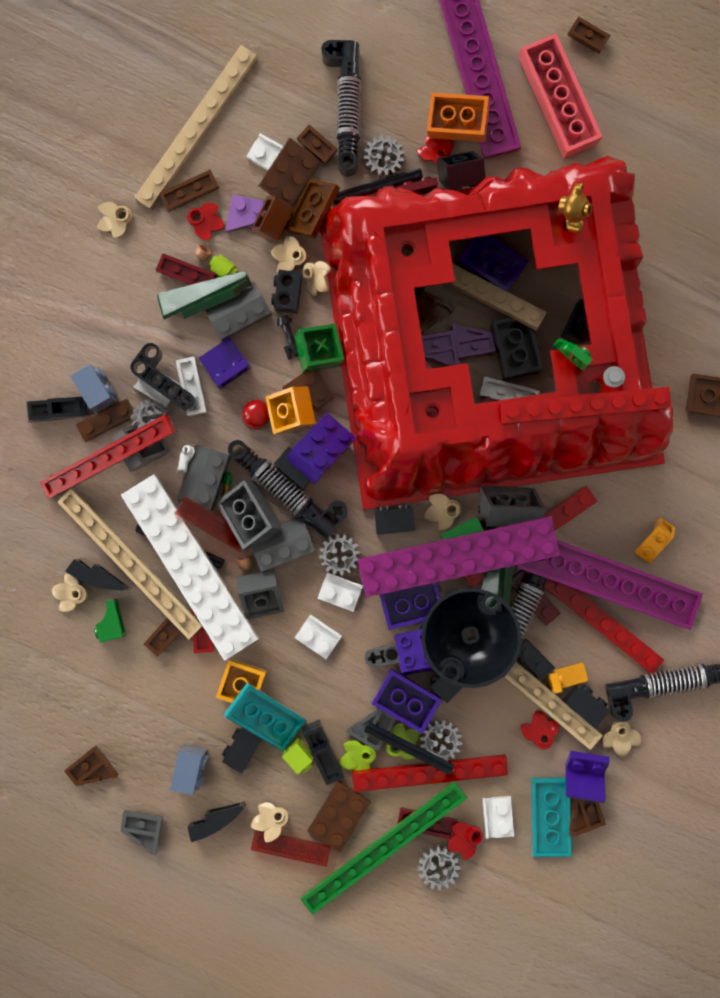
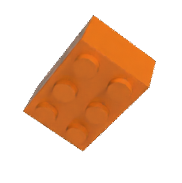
M431 93L427 124L429 138L486 142L490 110L489 96Z

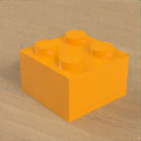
M308 386L290 387L265 397L273 434L291 433L316 424Z
M232 658L229 659L216 698L232 703L246 683L261 691L267 670Z

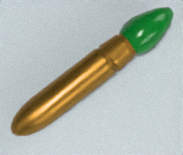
M227 472L223 479L222 497L230 492V485L232 483L230 472Z

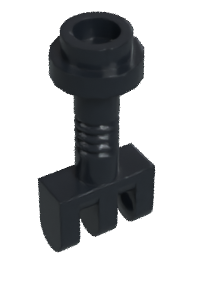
M288 315L282 316L277 319L278 327L282 326L289 345L285 346L284 350L289 360L292 359L289 351L293 350L295 357L299 355L295 338L289 325L292 319Z

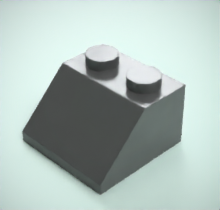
M137 426L122 429L112 438V441L115 442L137 429ZM161 440L125 459L124 462L129 471L132 472L147 466L170 451L164 440Z
M275 569L237 577L238 595L247 619L284 612Z

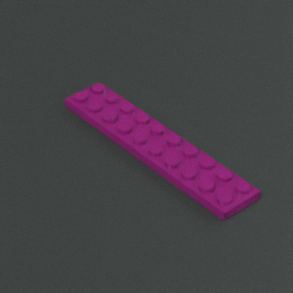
M439 0L465 95L489 96L490 110L486 142H479L483 158L488 159L520 150V141L479 0Z
M549 516L359 558L357 561L365 596L371 597L560 556L552 517Z
M557 540L560 556L514 566L688 630L692 628L703 596L700 592Z

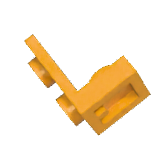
M659 517L655 522L654 530L635 550V554L646 562L651 563L674 538L676 528Z
M582 662L555 669L547 676L550 689L555 694L562 692V688L588 681L585 666Z

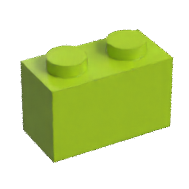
M299 737L284 750L282 758L297 775L301 771L303 773L307 772L312 767L313 756L311 750Z

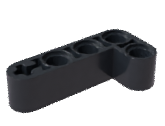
M154 343L145 344L132 361L130 366L131 372L184 411H194L198 405L197 399L155 368L162 359V350ZM151 349H156L157 351L154 357H148ZM144 364L145 370L142 373H137V367ZM159 375L161 377L160 382L153 384V377ZM175 386L176 393L172 396L168 395V389ZM182 395L187 400L190 399V402L192 403L190 405L185 404V402H183L179 398Z

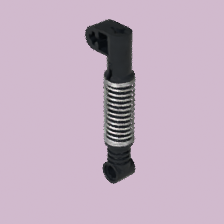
M327 40L321 48L322 61L329 67H340V76L337 81L338 117L336 127V139L339 141L338 167L343 176L349 177L357 171V144L361 136L359 43L353 40ZM337 51H341V57H337ZM349 161L352 163V165L346 167L343 165V163Z
M232 441L228 446L229 455L239 464L242 463L241 466H245L244 469H249L250 477L254 480L259 479L257 483L261 481L260 486L264 485V489L268 488L267 492L270 490V495L272 493L275 494L273 497L277 496V500H281L280 503L284 502L283 506L287 505L286 509L290 507V511H294V516L301 517L325 539L328 538L347 515V507L341 501L333 502L325 511H322L313 503V499L308 494L304 495L305 491L301 492V488L298 489V486H294L295 483L291 484V480L288 481V477L284 478L285 474L281 475L282 471L278 472V469H275V466H272L269 460L262 459L261 457L258 458L259 455H254L255 452H251L252 449L243 441ZM242 446V454L235 455L233 453L234 447ZM340 506L342 507L341 512L343 514L335 516L339 520L336 523L326 513L329 511L333 514V508Z
M530 572L520 585L521 591L518 590L520 594H516L518 598H514L516 600V603L513 602L514 607L511 606L520 624L522 640L524 639L522 635H525L523 632L527 631L525 628L529 627L527 623H531L529 619H533L531 615H534L533 611L535 612V607H538L536 603L539 604L538 599H542L540 595L544 594V585L547 581V578Z
M697 664L696 667L693 665L692 668L688 666V669L680 667L679 670L676 668L675 671L671 669V672L663 670L662 673L659 671L658 674L654 672V675L652 673L649 675L643 674L639 678L605 684L610 713L618 721L626 722L633 715L631 699L640 697L650 699L655 698V696H664V694L667 696L677 692L681 693V691L684 693L685 691H694V689L709 688L712 684L720 683V664L710 666ZM625 700V703H620V706L625 709L622 711V715L617 712L620 711V706L613 704V702Z

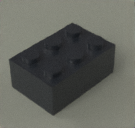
M511 317L491 323L490 329L493 334L503 381L540 373L544 369L534 329Z

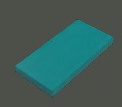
M246 683L223 714L225 718L281 751L286 749L306 722L304 717L249 683Z
M531 777L532 856L572 857V837L569 836L571 798L566 797L565 777Z

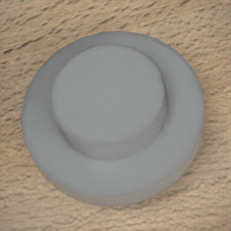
M612 366L604 372L603 380L607 386L616 388L623 384L625 374L621 368Z

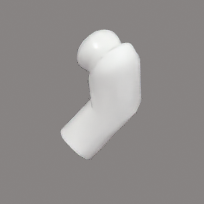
M185 445L182 448L177 470L180 473H187L188 463L195 455V450L192 446Z

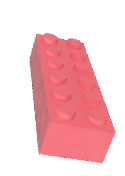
M557 33L522 47L518 59L563 160L597 146L603 136Z

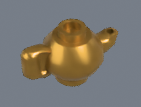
M583 183L575 184L570 196H563L558 207L559 213L564 214L566 218L567 230L574 233L582 232L584 224L582 220L586 216L589 217L592 211V204L589 203L586 196L582 193Z

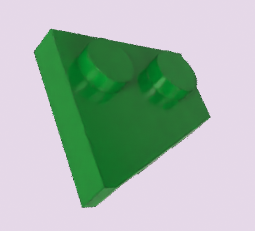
M560 338L553 344L582 371L593 360L590 357L592 354L583 346L580 348Z

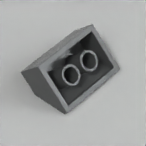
M254 281L251 282V287L241 290V294L237 297L205 310L222 342L272 315Z
M195 445V455L188 464L187 473H185L177 499L214 511L231 456Z
M244 480L216 502L243 550L266 542L283 530L256 482Z
M480 486V516L485 526L491 528L504 527L544 518L546 508L535 488Z
M297 517L281 523L282 531L270 540L252 547L261 572L316 551L305 520Z

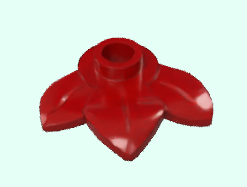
M427 135L425 138L426 146L418 148L416 152L424 161H433L437 165L436 158L451 155L453 142L446 139H432Z
M204 203L200 208L191 209L187 215L188 222L194 227L195 234L203 240H210L211 231H219L224 227V222L216 215L218 210L217 204ZM199 215L200 220L195 221L194 217Z
M535 711L531 724H521L520 728L526 740L534 742L539 749L545 750L552 746L553 737L559 731V724L554 719L548 721L545 714ZM541 736H545L547 738L546 743H543L541 741Z
M466 822L456 823L452 826V831L455 835L449 840L448 849L452 852H462L463 859L468 860L475 854L476 845L481 843L483 834L477 826H469Z

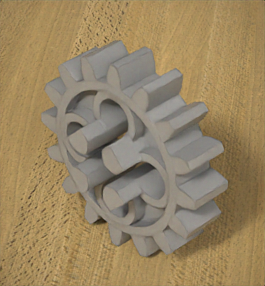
M380 135V140L374 137L373 144L367 143L369 149H364V154L366 155L364 156V162H367V169L372 168L371 174L378 172L379 178L381 174H384L385 178H387L388 173L394 176L395 169L401 170L400 164H404V159L401 157H404L405 152L400 151L402 144L396 145V138L391 141L390 135H388L387 139ZM387 145L389 146L387 148V156L385 157L384 167L381 168L379 167L381 165V157L384 154V146ZM373 152H377V153H378V154H376V156H373V155H372Z
M146 400L144 403L140 402L132 411L131 419L134 420L132 426H137V429L156 418L167 415L169 410L163 409L162 403L159 406L156 405L155 400L151 404L149 400Z
M336 534V539L329 536L330 542L323 541L325 548L319 549L323 552V555L319 556V558L324 559L321 565L328 566L327 572L332 569L333 575L340 571L342 576L344 570L351 573L350 567L356 568L354 562L359 559L356 555L360 554V551H355L358 544L352 545L353 538L346 540L345 534L342 538H339V535ZM338 541L342 543L341 552H346L347 550L353 552L352 557H342V561L345 564L343 568L337 566L338 557H334L331 560L326 557L329 552L337 553L335 543Z
M435 719L434 725L429 723V729L424 730L425 736H420V739L424 741L420 745L421 748L426 747V751L448 761V756H451L453 759L455 758L454 751L460 752L457 745H462V741L458 740L462 735L461 733H456L458 731L457 726L452 728L453 723L451 721L445 724V719H442L441 723H438ZM448 729L449 734L444 735V740L446 743H453V746L447 748L441 742L439 744V751L434 752L433 747L438 745V741L436 738H430L429 734L434 732L441 739L443 737V730Z
M439 845L436 846V850H433L430 846V852L423 851L424 858H419V862L422 864L418 865V870L422 871L419 873V877L425 878V885L430 882L431 889L435 885L438 886L439 890H441L442 885L449 888V882L455 884L453 877H459V873L456 870L460 869V865L455 864L459 861L458 857H453L454 852L452 851L448 853L447 846L443 850H440ZM433 856L438 857L440 867H442L443 874L446 875V878H440L439 870L436 868L435 861L431 859ZM450 861L451 864L447 866L445 865V862ZM431 869L433 870V873L428 874L427 870Z

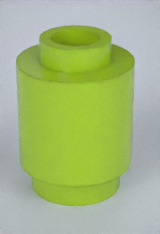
M222 254L219 256L215 255L210 261V270L219 277L235 274L239 271L236 265Z

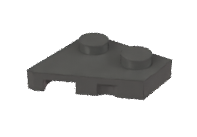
M377 709L349 727L346 732L379 751L383 741L364 732L367 723L370 722L390 732L397 719L381 709Z
M125 810L120 831L126 836L132 837L137 844L143 845L150 850L152 855H156L163 816Z

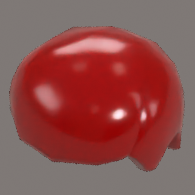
M252 400L242 410V421L251 430H261L270 420L267 403L262 400Z

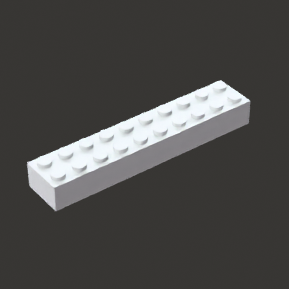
M153 474L121 494L224 661L258 640V635L158 476Z

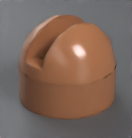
M199 244L194 252L195 257L199 256L200 261L207 260L211 255V250L205 245Z
M246 556L237 560L241 570L249 571L252 568V556Z

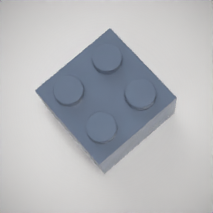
M90 364L71 375L72 380L90 410L99 413L118 403L116 399L118 394L113 387L107 384L106 381L109 379L99 367L96 368Z
M184 744L178 751L170 786L171 791L193 795L196 790L200 789L205 777L202 771L207 766L209 755H206L207 749Z

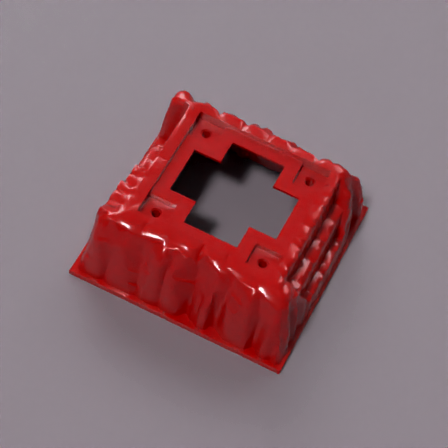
M605 156L587 165L575 162L566 167H561L557 171H550L545 176L535 173L529 168L520 167L513 169L505 179L489 176L485 177L474 188L454 191L436 187L426 195H419L403 188L395 189L385 186L379 189L374 196H346L336 207L329 210L320 228L325 263L332 268L327 274L334 324L336 323L344 356L341 370L351 433L356 437L353 442L363 510L430 500L429 496L432 494H444L447 497L478 493L480 492V486L517 487L665 464L663 451L668 447L670 436L673 433V408L502 424L501 402L596 394L590 389L591 383L598 385V393L653 388L643 327L647 323L645 309L643 308V294L640 290L641 282L637 270L643 259L641 245L638 243L640 234L638 225L635 223V205L632 201L635 174L627 172L624 161ZM583 183L582 193L586 196L589 203L592 204V211L589 217L586 216L582 220L584 223L582 232L574 233L565 230L566 218L564 214L559 213L558 207L563 196H570L575 184ZM530 230L537 270L578 264L591 345H584L583 347L592 354L590 357L593 360L582 371L560 350H551L550 356L556 392L474 404L468 363L433 369L426 368L414 288L455 282L449 242ZM408 248L412 251V254L405 256L401 251ZM612 366L621 368L625 374L623 384L616 388L607 386L603 380L604 372ZM429 408L436 409L437 417H428L426 410Z

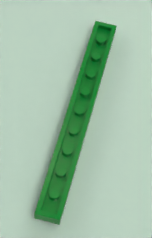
M455 781L301 896V901L312 915L464 802L467 799L466 794Z

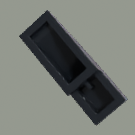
M83 397L52 398L41 401H27L26 403L28 423L88 416V407Z
M74 559L65 570L74 578L99 588L110 590H127L129 588L128 585L100 564H94L91 568L82 560Z
M320 719L302 727L303 735L326 785L345 778Z
M245 801L207 810L205 819L190 822L187 827L190 841L194 842L204 839L227 826L242 812L246 805Z

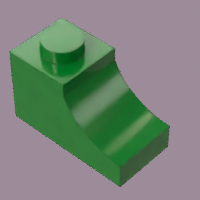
M118 598L106 601L105 616L100 623L95 624V637L99 639L100 643L127 636Z

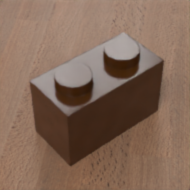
M267 196L251 231L268 242H278L283 236V229L286 223L292 217L293 207L277 196Z

